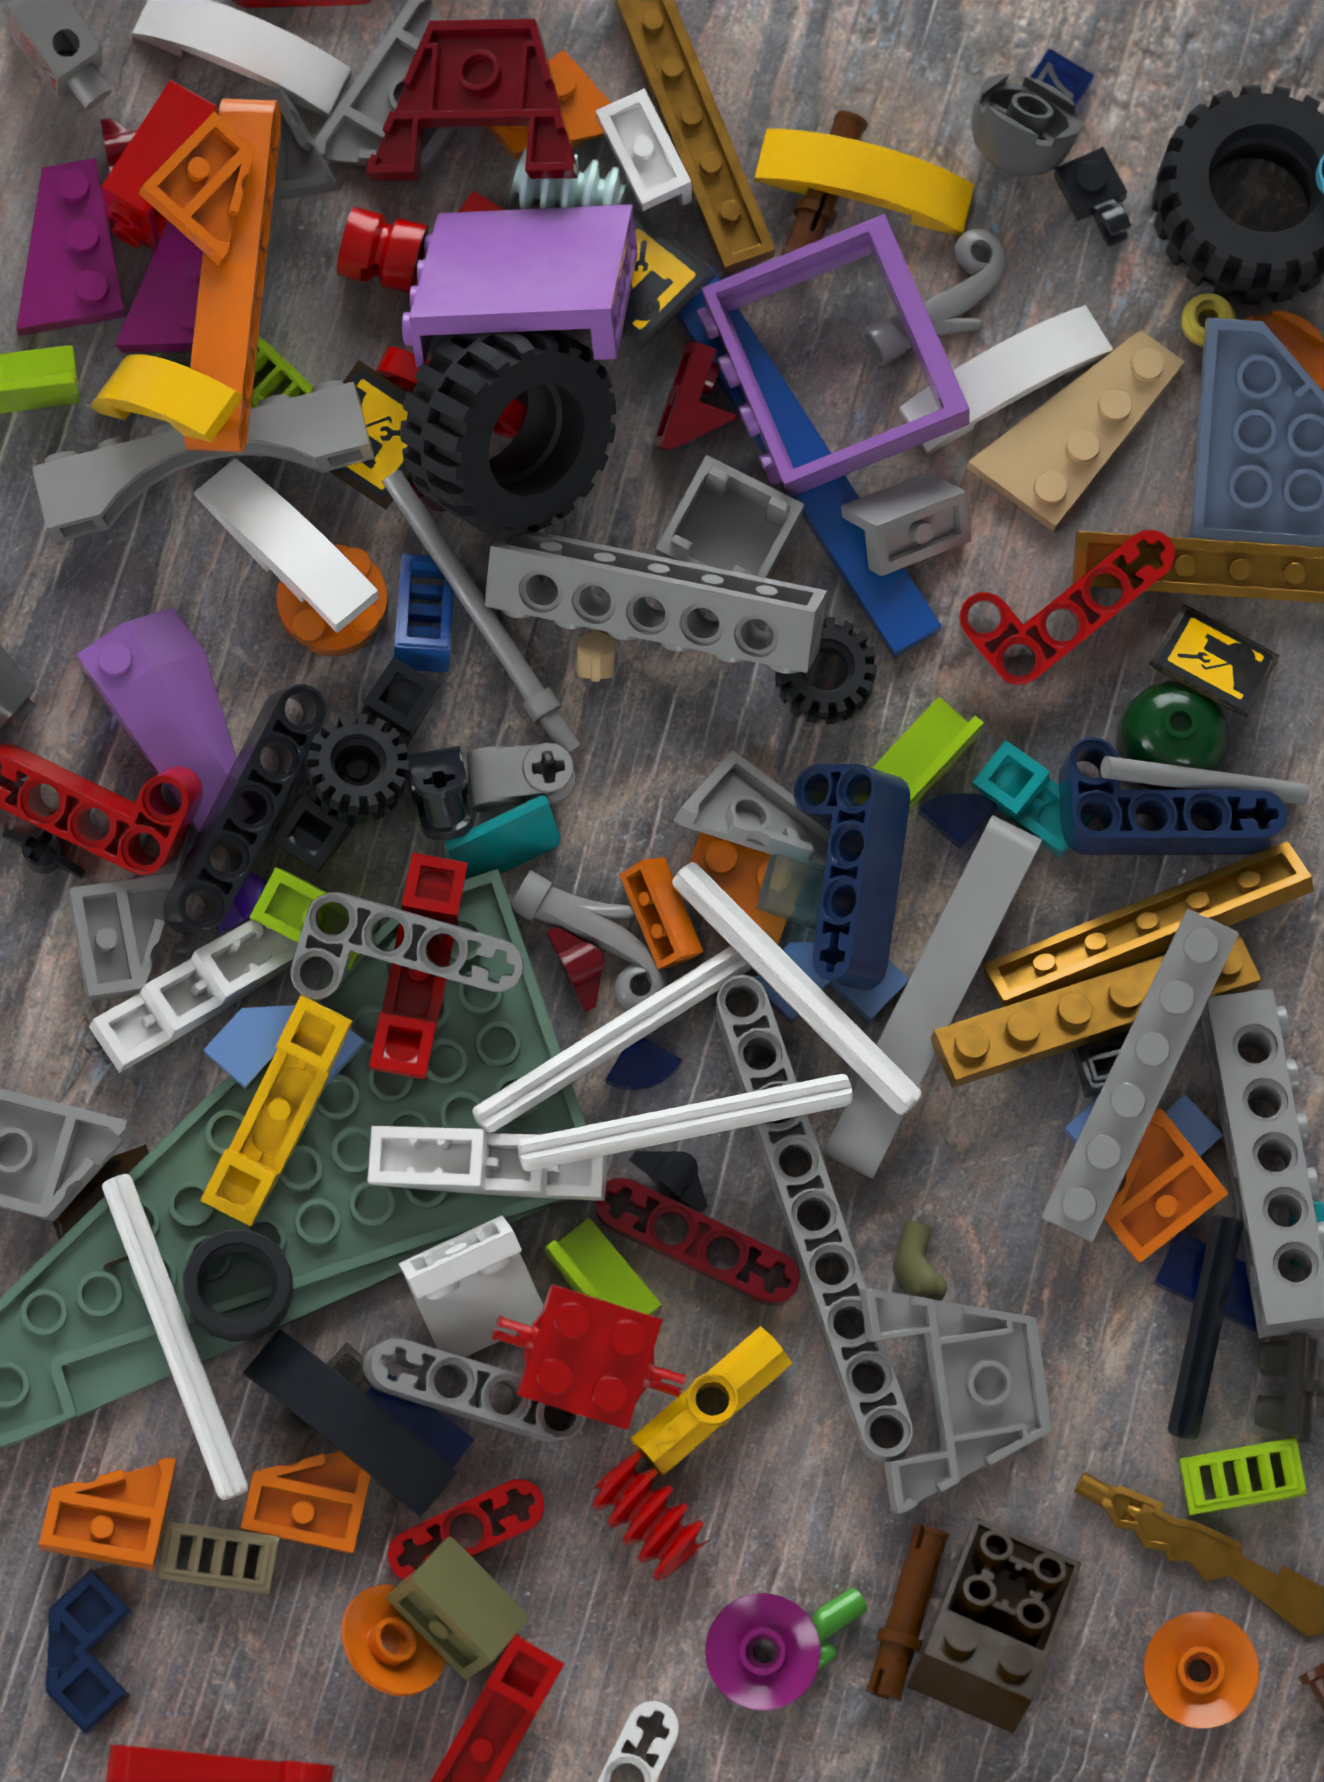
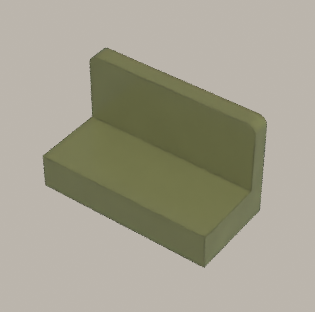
M448 1537L441 1542L418 1569L399 1582L386 1596V1599L465 1680H468L492 1663L511 1641L514 1634H517L529 1620L528 1614L452 1537Z

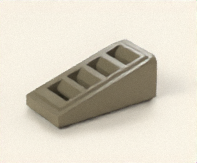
M167 1521L157 1579L272 1597L281 1538L260 1533ZM181 1536L192 1538L187 1570L176 1569ZM204 1540L215 1541L210 1573L199 1572ZM227 1543L237 1545L232 1577L221 1575ZM249 1547L260 1548L254 1580L244 1578Z

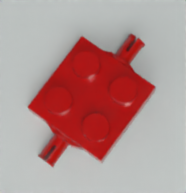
M554 1284L550 1285L543 1310L531 1326L499 1315L495 1325L516 1331V1335L494 1329L492 1334L493 1340L496 1339L524 1348V1370L516 1395L625 1430L629 1429L637 1400L646 1391V1388L679 1398L683 1389L664 1383L662 1379L684 1385L686 1374H680L654 1365V1346L663 1319Z

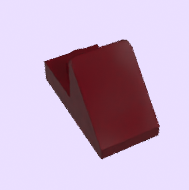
M699 342L686 343L651 447L658 450H672L739 417L736 414L699 402L702 393L708 395L711 392L718 374L719 364L712 362L716 352L715 348Z

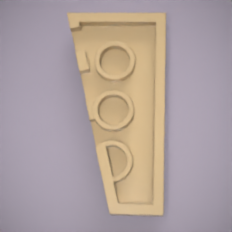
M1140 330L970 459L966 468L1054 532L1180 372L1185 361Z

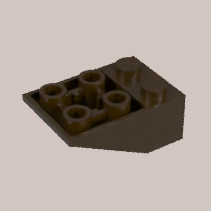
M976 1517L925 1637L907 1687L1014 1734L1034 1697L1081 1562Z

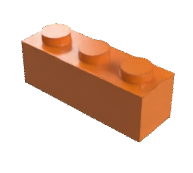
M665 857L642 860L619 874L658 970L681 966L704 952L682 897L673 887L672 880L674 878Z

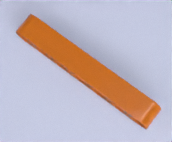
M224 98L220 103L219 116L256 150L249 175L246 179L241 206L235 220L230 247L225 260L218 266L203 252L190 368L236 390L243 398L212 442L184 436L186 449L190 451L243 453L247 445L281 136V109L278 100Z

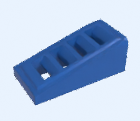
M401 553L394 657L417 671L446 672L449 669L454 591L430 555ZM411 577L444 579L443 586L414 584L410 582ZM409 599L442 601V605L409 603ZM408 621L441 623V626L407 625Z

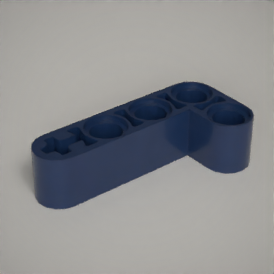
M1089 737L1077 742L1059 770L1058 782L1062 833L1068 846L1080 854L1252 855L1267 849L1286 824L1287 811L1285 804L1277 795L1270 791L1121 790L1120 780L1106 779L1101 776L1100 768L1103 758L1105 756L1118 757L1112 745L1102 738ZM1086 761L1095 765L1100 777L1090 778L1083 775L1078 769L1076 762ZM1196 813L1205 816L1211 822L1213 830L1203 831L1197 828L1191 821L1190 814ZM1091 814L1096 816L1102 822L1104 830L1097 832L1088 829L1082 823L1080 815ZM1146 814L1152 817L1157 823L1158 831H1147L1138 824L1135 815ZM1249 815L1254 816V819H1247ZM1258 825L1264 826V829H1258Z
M860 764L811 765L805 768L796 779L794 786L796 806L802 812L831 821L813 951V966L821 979L864 991L871 990L881 983L888 967L910 806V789L907 782L901 777Z

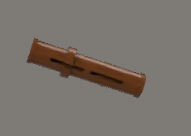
M845 110L838 111L834 116V123L829 134L861 141L868 123L858 114ZM808 188L805 197L797 200L793 211L796 220L781 255L823 239L826 229L832 228L835 223L837 213L834 208L839 196Z
M914 1524L910 1545L903 1563L885 1628H879L876 1640L880 1641L873 1671L865 1689L869 1694L887 1700L891 1698L890 1700L895 1702H901L902 1693L914 1653H920L923 1641L919 1640L921 1626L946 1542L949 1539L948 1533L930 1526H926L924 1529V1526L921 1524Z

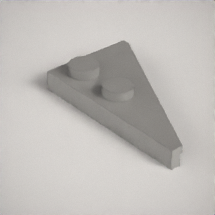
M733 750L685 802L674 818V821L681 826L825 872L831 823L824 818L802 812L796 806L794 795Z

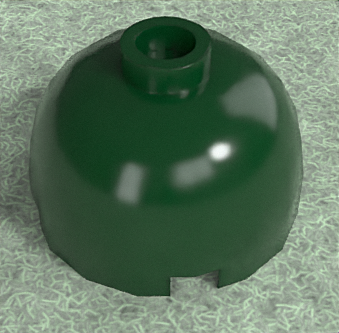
M1168 680L1147 687L1129 702L1117 726L1116 748L1120 758L1122 756V758L1217 771L1227 752L1228 724L1222 707L1208 691L1190 682ZM1139 783L1151 790H1187Z

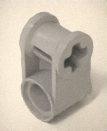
M556 743L516 747L491 746L472 750L467 754L472 810L476 812L494 813L509 811L540 795L542 797L546 796L549 804H556L568 798L575 788L576 775L571 755L564 747ZM555 764L557 770L555 782L545 783L543 778L544 765Z

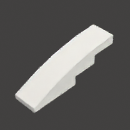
M237 458L194 491L195 497L266 572L271 570L301 602L306 600L336 633L379 599L378 590L321 532Z
M251 919L195 950L191 959L146 983L139 994L94 1018L89 1028L118 1072L121 1073L221 1013L292 966L298 943Z
M372 1126L368 1183L484 1195L605 1201L608 1155L526 1171L520 1163L518 1144L523 1138L538 1135L487 1133L484 1129Z

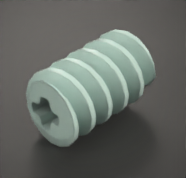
M526 147L517 165L509 195L510 204L519 193L521 210L532 209L538 199L540 200V209L558 208L559 206L565 208L624 205L629 183L627 182L626 185L620 184L619 167L616 166L611 169L605 179L599 178V162L597 160H593L584 173L579 172L578 168L577 179H529L525 172ZM574 154L578 167V155Z

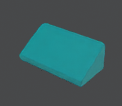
M540 795L470 829L461 837L447 840L444 844L445 858L468 862L466 879L496 869L502 874L558 847L561 844V837L546 796L542 797Z

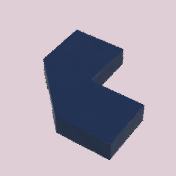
M92 1568L49 1608L48 1662L45 1690L86 1735L129 1695L122 1685L91 1654V1651L133 1612Z

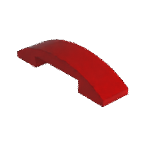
M412 852L402 901V910L457 926L468 862ZM400 923L394 949L401 946L404 940L405 932ZM443 933L434 935L428 943L427 952L429 958L438 965H450L455 938ZM391 963L369 1069L426 1079L447 982L446 978Z
M514 1634L430 1782H498L565 1663Z

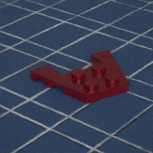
M536 19L429 20L403 80L405 88L395 111L389 112L382 128L385 134L376 155L371 153L366 165V174L370 180L419 181L422 138L425 127L529 126L525 172L529 179H577L578 167L543 37Z

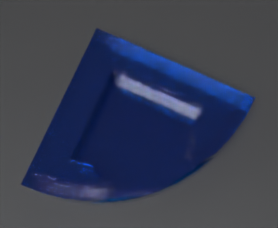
M975 793L943 794L926 802L919 809L918 814L960 849L996 810L997 804L987 797Z
M643 1037L621 1052L605 1079V1083L622 1090L636 1091L649 1089L671 1077L681 1065L682 1059Z

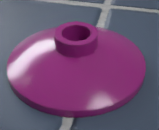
M754 1593L734 1600L716 1616L707 1634L705 1659L712 1681L729 1700L748 1709L773 1710L794 1702L811 1686L820 1665L821 1643L813 1621L798 1604L780 1595ZM762 1640L772 1642L776 1649L774 1659L768 1663L759 1661L755 1655L756 1645Z

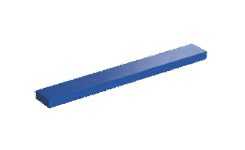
M713 267L705 270L706 276L672 311L692 342H699L716 349L712 362L719 364L717 358L726 354L718 337L711 340L708 339L697 310L705 307L701 288L720 281ZM739 308L729 311L728 315L793 468L795 469L831 454ZM719 365L716 380L741 418L738 407L746 404L739 385L729 389ZM760 435L753 436L762 453H767ZM846 475L792 497L805 504L803 510L804 519L893 658L940 632L941 624L905 568L883 576L869 570L865 530L842 518L841 506L860 499Z

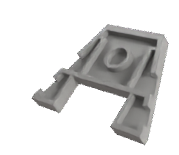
M871 1288L859 1289L867 1341L876 1342L923 1333L925 1337L940 1450L884 1460L891 1512L897 1514L907 1512L916 1507V1503L938 1491L943 1492L958 1484L961 1478L985 1465L996 1463L1053 1431L1037 1317Z

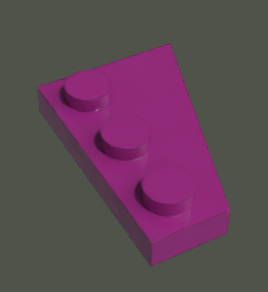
M96 158L42 167L16 327L18 336L126 317Z
M167 221L115 344L122 353L192 351L203 251L169 221Z

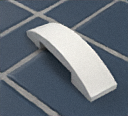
M148 0L132 32L133 38L179 57H182L186 51L273 88H279L289 95L293 104L327 118H330L351 74L350 67L298 36L255 16L212 0Z
M1086 305L1032 326L953 370L969 407L970 424L920 444L925 454L929 455L971 432L978 421L1058 377L1064 375L1067 379L1110 354L1113 348ZM929 386L899 408L906 423L939 410Z

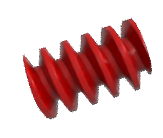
M637 1450L614 1467L591 1489H600L592 1506L597 1511L610 1506L615 1507L607 1524L610 1528H616L627 1523L630 1524L622 1542L626 1546H630L644 1541L645 1544L637 1559L640 1563L644 1564L659 1558L660 1562L652 1577L656 1581H661L677 1571L711 1539L701 1543L696 1541L704 1526L701 1520L683 1526L681 1521L689 1507L685 1502L671 1508L666 1506L673 1492L671 1485L653 1491L651 1485L658 1474V1470L655 1467L640 1473L635 1470L643 1456L642 1451Z

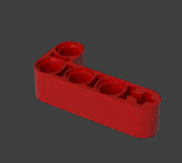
M1154 529L1142 530L1118 547L1025 624H1022L1005 601L998 595L990 592H978L968 597L963 603L959 613V625L964 635L998 677L1014 686L1026 685L1038 678L1164 576L1173 565L1175 559L1174 546L1170 538L1163 532ZM1142 541L1147 547L1157 543L1162 549V552L1157 557L1161 566L1155 570L1153 566L1148 564L1136 572L1133 577L1139 580L1141 584L1136 589H1133L1127 574L1115 566L1113 561L1120 557L1126 567L1139 556L1140 551L1136 546L1139 542ZM1100 575L1111 576L1120 585L1121 594L1119 600L1111 606L1097 604L1090 595L1091 582ZM979 602L991 603L999 612V625L990 633L976 632L968 622L970 608ZM1056 610L1069 611L1077 620V632L1068 641L1055 640L1047 631L1046 622L1048 616ZM1013 645L1026 646L1034 655L1035 663L1033 669L1025 676L1017 677L1011 675L1003 665L1004 653Z
M10 743L0 744L1 775L7 778L4 782L0 781L1 809L139 875L154 873L175 859L180 852L203 796L202 783L198 776L189 768L181 766L169 767L146 781L136 802H133L18 745ZM26 776H29L26 782L20 780ZM163 783H170L179 790L182 798L180 808H174L165 803L161 794ZM42 784L50 785L58 793L60 800L58 809L48 807L41 799L40 790ZM92 808L101 810L108 817L110 824L108 833L99 832L93 827L90 820ZM141 833H148L156 838L160 846L158 858L151 857L142 850L140 846Z
M111 1744L109 1747L105 1782H335L337 1768L332 1765L289 1760H281L280 1762Z

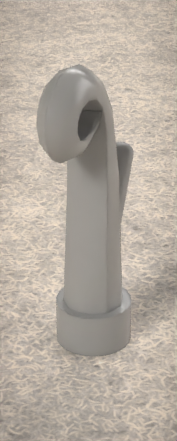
M972 229L959 237L955 246L956 258L959 264L973 276L923 302L938 337L982 329V320L958 316L972 308L992 291L1002 277L1006 266L1005 249L1001 241L993 233L984 229ZM970 248H982L986 252L987 263L977 261L971 255ZM898 314L891 318L883 316L861 329V338L867 352L881 367L903 356L906 350L912 347Z
M531 870L529 871L511 903L512 911L531 922L536 918L551 926L559 927L631 963L619 974L615 983V995L625 1009L633 1008L667 986V973L665 969H657L649 947L628 930L610 920L635 916L632 905L609 904L575 896L552 886L553 882ZM646 975L650 984L649 992L643 996L633 994L629 987L630 982L638 976Z

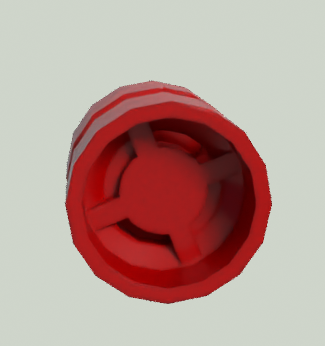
M353 207L349 214L340 245L337 275L362 282H368L376 276L379 277L382 287L410 294L411 286H416L418 261L424 260V241L426 234H429V225L398 218L393 224H387L384 214Z

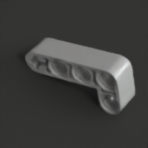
M331 892L315 899L307 911L292 962L290 977L293 986L301 995L309 999L328 997L340 988L353 951L484 990L502 992L511 989L518 983L524 970V960L520 950L507 940L345 893ZM327 902H338L348 910L349 924L346 930L340 934H330L324 931L319 924V911ZM385 917L399 921L405 932L401 946L394 950H385L379 947L373 938L375 924ZM440 933L449 934L458 942L460 948L459 956L453 964L441 966L429 958L427 952L428 943L434 935ZM469 940L481 943L480 948L476 952L480 956L493 958L497 950L507 952L506 962L514 965L513 974L504 973L499 981H493L489 979L490 969L478 964L472 965V975L462 973L460 970L469 957ZM314 956L322 957L332 965L334 971L333 979L326 988H313L304 980L302 974L303 966L309 958Z
M393 1338L378 1343L367 1351L363 1359L362 1372L364 1379L371 1388L380 1393L539 1441L557 1442L572 1438L582 1430L587 1417L567 1411L568 1417L565 1427L560 1431H555L545 1423L543 1414L546 1404L516 1395L521 1374L406 1339ZM395 1352L397 1353L396 1363L400 1366L414 1369L422 1366V1359L426 1363L421 1368L418 1376L401 1373L392 1376L389 1380L387 1378L388 1369L380 1365V1359L391 1356ZM441 1367H448L458 1375L460 1382L459 1390L453 1398H445L435 1388L434 1376ZM416 1381H417V1385H416V1388H417V1389H414V1388H413V1385H414V1384L416 1383ZM496 1383L507 1386L514 1397L513 1406L506 1415L494 1411L489 1402V1392Z

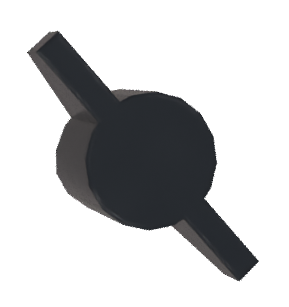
M8 828L4 831L3 838L22 847L25 861L34 872L47 874L57 870L59 867L79 879H82L85 874L84 869L64 857L62 845L56 835L42 828L35 829L27 836Z
M634 1151L628 1159L633 1165L647 1174L657 1186L682 1201L689 1208L702 1213L707 1207L698 1177L697 1162L691 1154L684 1151Z

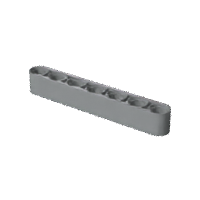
M993 815L876 1044L918 1088L936 1054L930 1039L933 1031L951 1024L1042 842V839ZM860 1077L853 1090V1100L848 1106H845L822 1154L873 1179L905 1114H896Z

